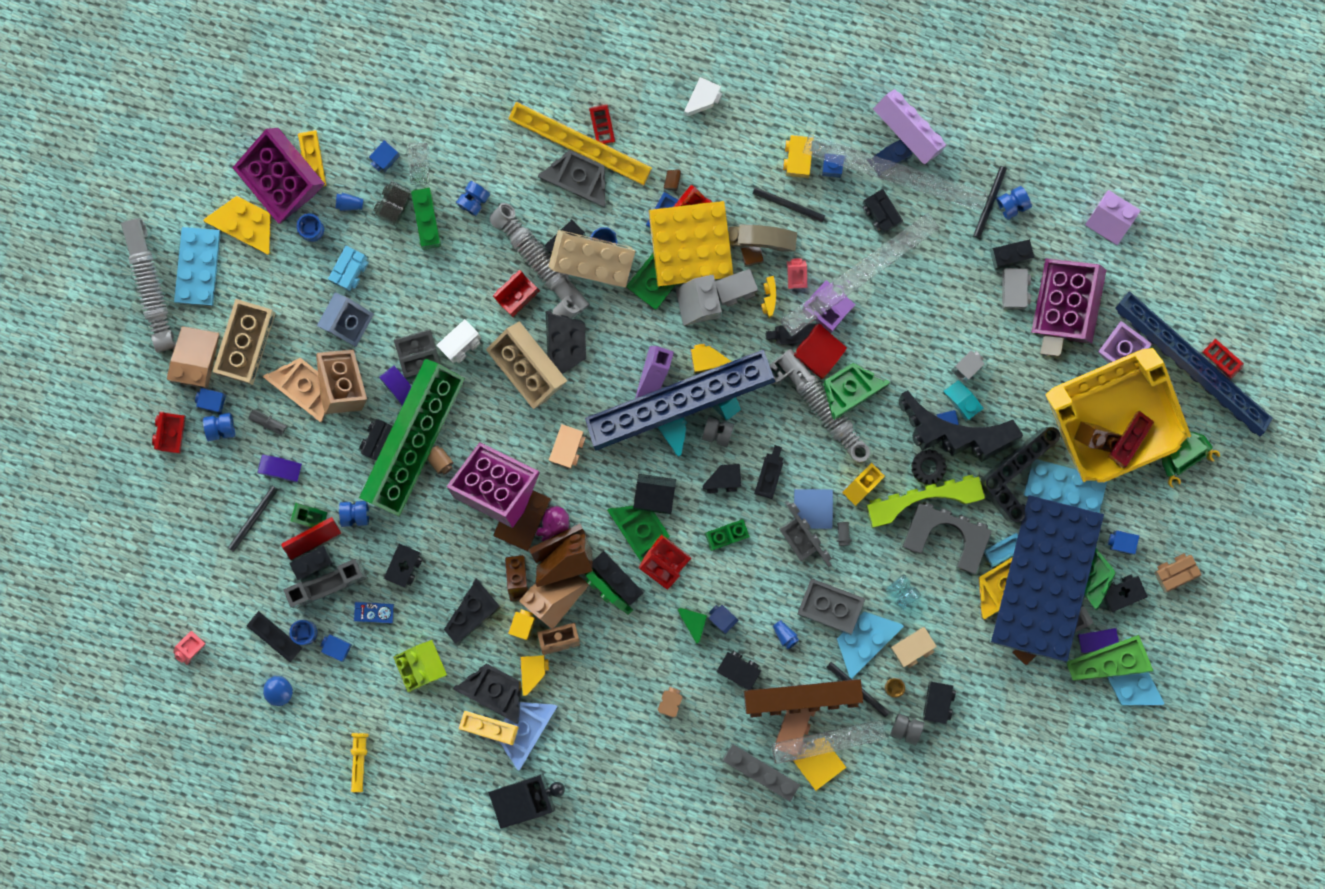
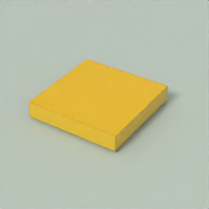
M823 736L792 759L815 791L847 768Z

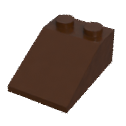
M533 490L524 513L514 527L511 528L498 522L493 536L528 552L537 529L543 520L544 513L552 499Z
M575 534L566 539L537 565V587L592 571L593 553L586 534Z

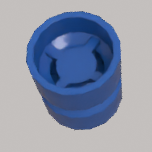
M470 181L465 188L466 193L460 195L456 204L476 217L482 209L481 203H486L491 194L477 183Z
M1022 186L1011 190L1010 195L1006 193L996 199L999 208H1005L1003 215L1007 220L1017 216L1018 211L1024 212L1032 208L1030 198Z
M304 214L297 221V231L306 241L316 242L324 235V225L314 214Z
M231 413L220 414L218 418L214 415L203 417L204 432L208 442L219 440L221 436L224 439L235 437L234 421Z
M356 501L355 504L340 502L339 518L341 527H350L354 523L357 526L369 525V516L366 514L369 511L368 502Z
M298 620L291 625L289 635L294 643L309 645L316 640L318 630L313 622Z

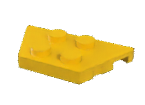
M235 196L203 220L205 223L267 255L270 254L271 214L262 208Z
M1012 558L978 577L983 620L999 611Z

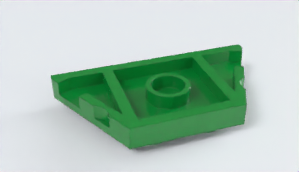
M851 363L827 378L823 385L832 418L836 420L889 386V380L885 379L883 381L875 377V373L865 370L855 363Z
M633 506L607 509L640 562H642L650 548L661 535L667 539L670 537L655 512L635 510Z
M1097 548L1095 549L1084 596L1095 610L1099 609L1116 575L1115 570Z
M593 567L591 572L584 573L588 578L586 582L593 589L598 588L601 591L600 596L606 603L611 602L627 615L633 611Z

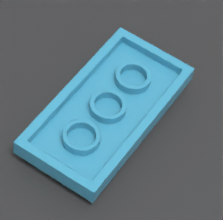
M182 227L175 303L213 306L220 230Z
M1036 459L1031 464L1023 496L1028 497L1030 495L1099 513L1107 482H1083L1076 469Z

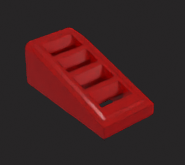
M608 104L589 107L595 139L603 144L615 142ZM605 111L606 113L599 116L594 115L595 112ZM607 118V122L596 124V120ZM604 126H608L609 128L608 130H603L599 132L597 130V128ZM610 133L611 139L600 141L599 135Z
M1216 338L1202 351L1230 380L1244 367V363ZM1218 346V351L1212 356L1209 351ZM1222 352H1224L1225 354L1219 360H1217L1216 358ZM1229 357L1231 360L1224 366L1222 363ZM1235 363L1236 366L1229 371L1228 368Z

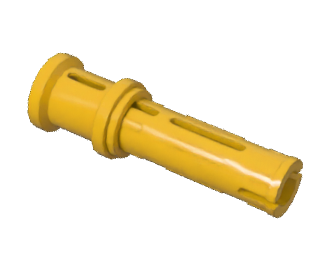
M351 733L353 737V747L350 750L351 755H353L351 792H363L364 759L368 753L366 740L369 734Z

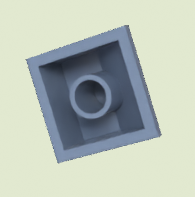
M334 293L317 326L356 347L374 313L351 299Z

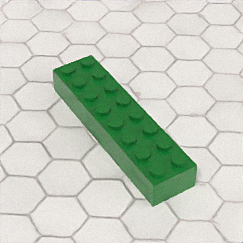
M428 359L424 360L359 496L360 499L400 517L465 380L464 377Z

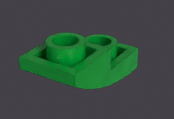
M743 519L705 533L711 551L750 537Z

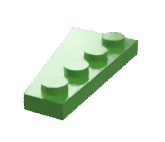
M1139 635L1067 661L1066 663L1073 681L1154 672Z

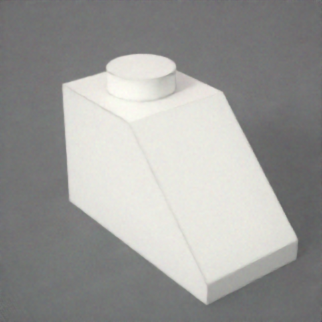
M700 77L686 106L684 115L690 116L712 108L714 103L718 104L723 94L720 92L721 86Z

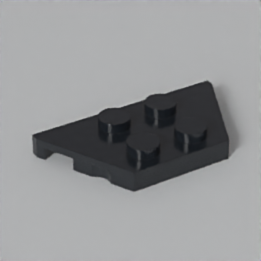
M545 311L547 356L563 374L586 359L585 323L578 319H570L568 316H559L551 311Z
M486 663L476 673L468 676L461 684L454 686L453 690L514 723H519L521 681Z

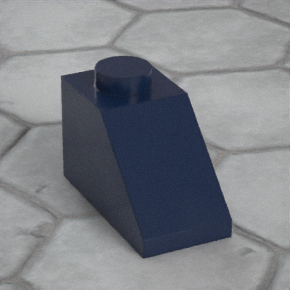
M900 139L870 158L869 161L879 176L910 159L913 153Z
M715 605L708 612L711 615L708 619L724 635L739 621L723 605L720 607Z

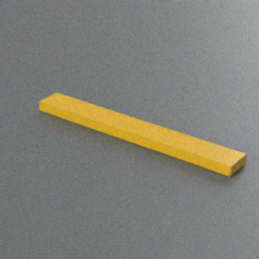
M515 102L508 120L601 163L605 167L642 185H645L652 170V167L519 102Z

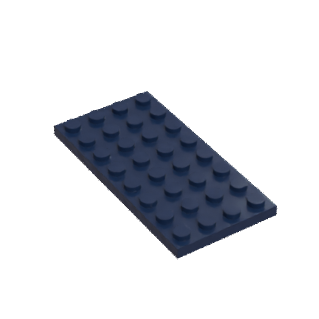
M1028 495L1025 518L1020 526L991 639L992 644L1067 663L1104 514Z

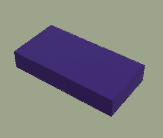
M1117 628L1078 634L1081 653L1097 651L1119 642Z

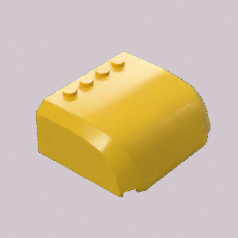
M1153 348L1142 349L1060 384L1046 394L1064 443L1083 482H1107L1176 452L1181 447L1182 442L1187 437H1191L1165 364ZM1138 411H1141L1154 421L1151 429L1125 468L1120 467L1108 458L1111 452L1087 447L1074 439L1081 421L1098 425L1121 435Z

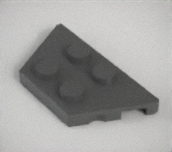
M568 150L560 159L554 161L550 167L538 175V178L603 208L606 206L605 169L601 163Z

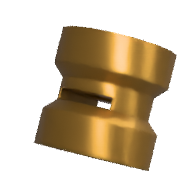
M897 678L889 679L885 684V692L890 697H900L905 692V684Z

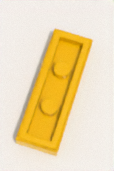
M317 130L298 133L301 156L325 183L324 186H326Z
M464 711L459 729L512 746L519 728L518 726L468 711Z

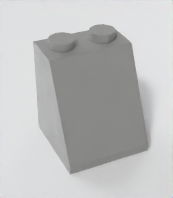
M714 275L694 278L676 288L683 326L721 318V307Z

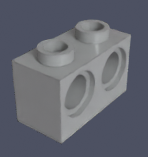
M971 350L951 371L965 384L985 364L982 361L984 358L977 351L973 352Z

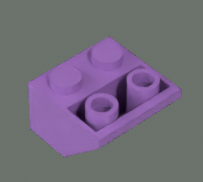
M826 280L804 304L802 310L832 333L856 304Z

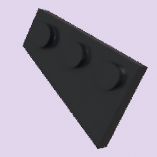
M477 578L473 581V585L468 593L465 594L462 603L444 628V631L456 645L501 608Z

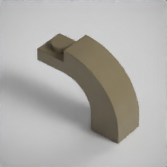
M763 225L729 227L728 235L731 247L752 246L781 252L796 251L797 232Z

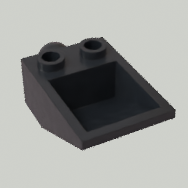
M542 773L489 791L488 793L500 829L554 812L555 807L551 796L561 797L565 792V786L561 782H554L548 788ZM535 782H539V789L534 788ZM544 800L547 805L544 808L540 806V801Z

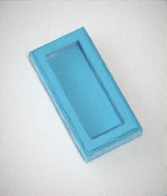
M1017 533L985 549L984 554L992 568L1013 557L1018 538Z

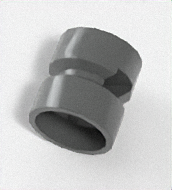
M709 416L702 440L711 443L716 441L717 445L728 447L734 424L727 421L720 423L719 419Z
M898 713L890 736L899 740L905 738V742L916 746L922 734L924 722L916 719L910 721L908 716Z

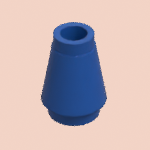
M343 192L342 194H337L335 209H340V211L362 210L363 198Z
M782 620L773 625L779 641L787 650L799 642L798 635L783 623Z

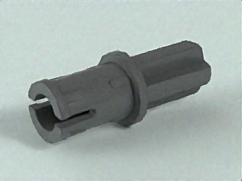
M255 409L249 414V420L263 426L265 430L269 429L280 436L283 435L284 429L287 427L286 424L273 419L271 415L267 416Z

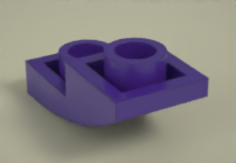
M393 365L380 375L379 378L400 405L403 406L412 386Z
M262 455L257 474L296 483L298 482L302 463Z

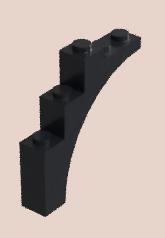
M908 390L903 392L899 398L901 410L907 413L910 424L916 427L912 435L913 441L922 451L942 441L944 450L949 452L951 456L972 447L973 455L983 462L1019 443L1023 437V433L1013 419L995 426L966 427L942 420L930 413L915 400Z

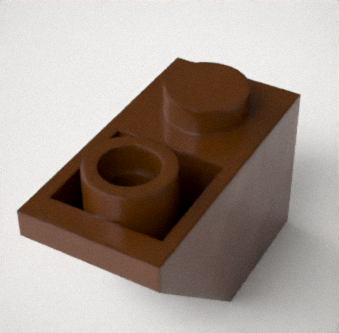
M1081 421L1074 439L1087 447L1111 452L1122 435L1098 425Z

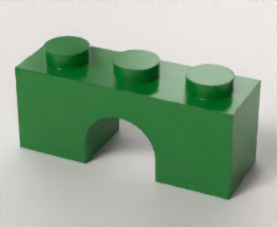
M430 187L411 191L421 248L426 250L442 247Z

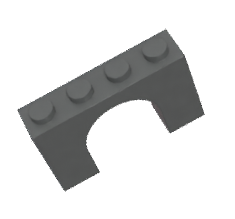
M919 503L902 548L921 554L927 537L935 526L940 524L952 525L960 531L964 542L956 568L976 574L992 530L988 529V525L977 522L976 525L970 523V519L959 515V518L952 516V512L941 508V511L933 509L934 505L930 503Z
M353 559L337 566V570L308 582H299L283 589L290 608L298 609L367 579L368 577L361 560Z
M731 743L722 758V761L789 802H791L800 786L796 781L763 763Z

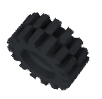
M931 449L918 453L911 464L914 478L926 485L940 481L945 475L947 468L946 460L942 457L943 455ZM925 460H932L936 464V471L933 474H925L922 471L921 466Z

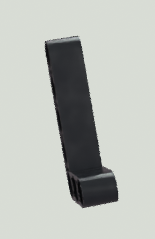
M1041 428L981 478L980 482L983 491L1007 521H1022L1025 518V510L1006 484L1059 441L1060 432L1057 428ZM1048 431L1052 433V438L1050 440L1046 438V433ZM1034 442L1038 446L1036 452L1032 451V444ZM1020 454L1023 457V462L1021 464L1017 462V457ZM1005 466L1009 469L1007 476L1003 475V468ZM991 478L994 480L992 488L988 486V481ZM1002 493L1006 496L1004 503L1000 502V495ZM1014 508L1017 510L1015 518L1011 516V511Z

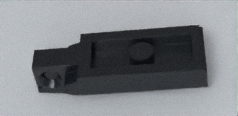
M817 324L780 325L775 327V331H766L765 336L767 340H776V344H801L802 341L807 339Z
M774 445L772 454L767 453L754 492L755 495L773 500L784 458L779 457L782 447Z

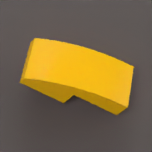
M774 276L766 277V283H763L766 295L770 294V296L763 299L764 303L761 304L763 314H767L768 318H772L776 304Z

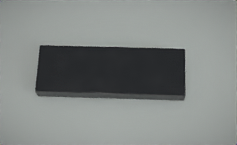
M260 611L246 625L290 663L303 649Z

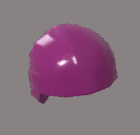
M549 507L543 516V528H538L536 535L542 536V541H545L567 530L570 524L569 514L562 507Z

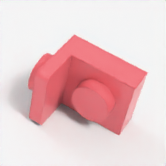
M800 258L787 261L788 289L808 288L806 261H802Z
M190 631L175 646L174 656L179 662H184L188 665L191 659L205 646V643Z

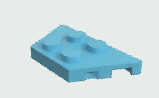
M863 612L857 620L852 635L843 632L837 638L849 677L852 679L904 626L900 623Z
M1149 672L1107 677L1121 705L1164 704Z

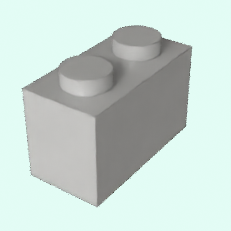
M750 269L715 281L721 305L726 304L727 307L737 304L738 299H751L758 292Z
M1004 269L1002 271V309H1026L1027 305H1030L1031 294L1028 293V286L1031 284V275L1028 274V269Z

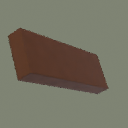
M577 524L529 548L535 563L544 560L571 536L586 534L581 524Z

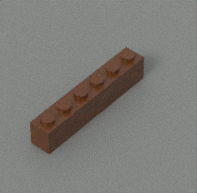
M861 679L743 691L746 714H750V718L762 717L764 712H769L770 716L781 715V711L789 710V714L801 713V709L808 708L809 712L820 711V707L828 706V710L840 709L839 705L847 704V708L859 707V703H863Z

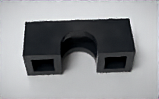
M605 551L592 561V567L629 606L644 594Z

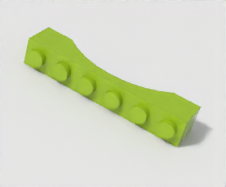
M972 474L962 477L963 481L955 482V479L945 481L944 486L937 487L936 484L925 486L926 490L918 492V489L906 491L907 495L900 496L899 493L888 496L889 500L881 501V498L870 500V504L866 508L871 527L875 528L892 523L903 509L923 499L947 498L964 505L984 500L985 497L980 478H974Z

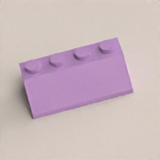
M895 89L886 94L873 108L924 165L939 155L946 147L942 137L931 129L929 123L923 120L916 109L910 106L903 95Z

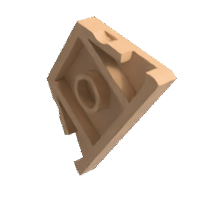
M299 358L263 376V378L318 421H323L325 411L320 395L318 371L307 362Z

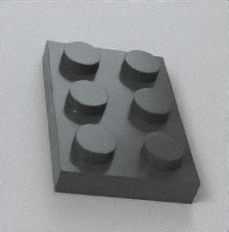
M811 578L797 615L852 635L865 598Z

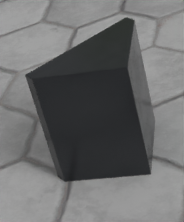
M638 474L633 509L671 515L676 479Z

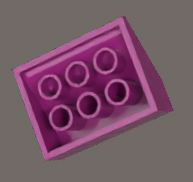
M279 128L265 129L232 167L278 224H281L313 198L325 184Z
M1045 259L1031 333L1062 337L1064 340L1092 344L1107 269L1100 264Z
M479 442L446 487L454 499L513 528L525 511L540 472Z

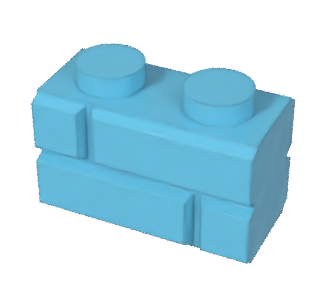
M345 246L328 280L348 291H351L352 288L355 289L360 280L358 278L360 272H364L368 266V258L364 254Z

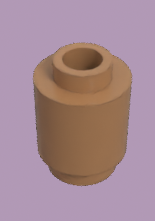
M438 445L431 449L427 460L436 472L445 475L451 471L454 462L444 449Z

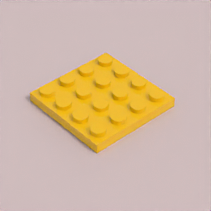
M724 201L648 210L658 286L687 283L694 278L714 275V279H722L733 275Z

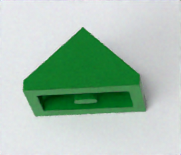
M295 503L290 521L312 528L325 521L328 512Z
M679 608L677 611L697 644L700 642L707 615Z

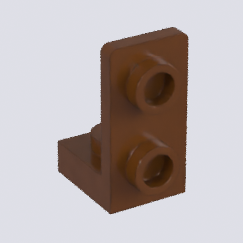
M524 555L505 558L510 602L520 601L528 591Z

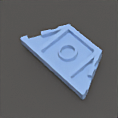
M520 702L519 723L516 724L507 718L504 719L503 722L519 727L513 746L500 742L517 770L520 771L555 712L557 705Z

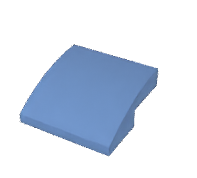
M794 489V503L800 511L798 515L801 520L803 518L806 519L811 527L809 529H832L833 490Z

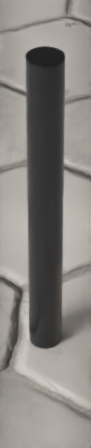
M1000 166L973 237L980 239L1007 171L1006 167Z
M757 187L753 190L752 194L823 223L825 215Z
M273 485L228 546L229 550L234 552L279 489Z
M832 662L827 665L826 668L841 681L852 680ZM862 688L863 699L882 716L886 717L890 711Z

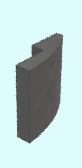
M431 329L394 339L405 378L418 374L425 359L440 364Z

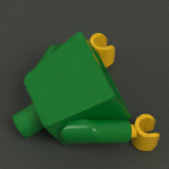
M1190 431L1191 437H1187L1176 452L1161 458L1166 476L1169 477L1168 485L1173 488V479L1177 480L1178 485L1181 484V480L1175 474L1180 475L1205 457L1209 461L1215 462L1212 458V453L1220 457V452L1212 449L1213 446L1204 435Z

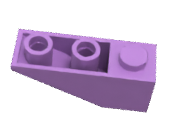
M649 346L635 398L661 389L669 371L674 351L658 346Z

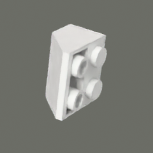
M464 320L440 341L437 347L453 364L455 362L460 363L465 359V353L469 349L473 351L481 344L479 341L481 337Z

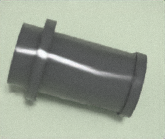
M838 522L837 542H839V546H849L852 541L850 539L849 522Z

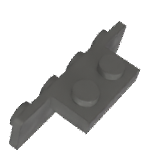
M789 501L784 502L794 519L779 528L799 560L802 561L817 551L828 567L832 566L830 563L831 556L826 549L822 551L819 546L821 541L816 534L811 535L808 530L811 527L805 518L801 520L798 513L800 511L794 502L792 504Z

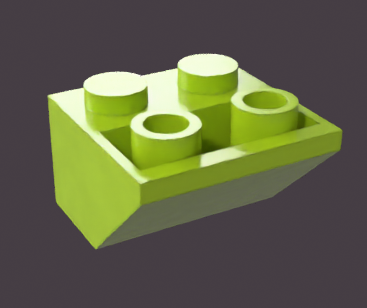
M433 640L416 645L393 657L407 692L447 676Z

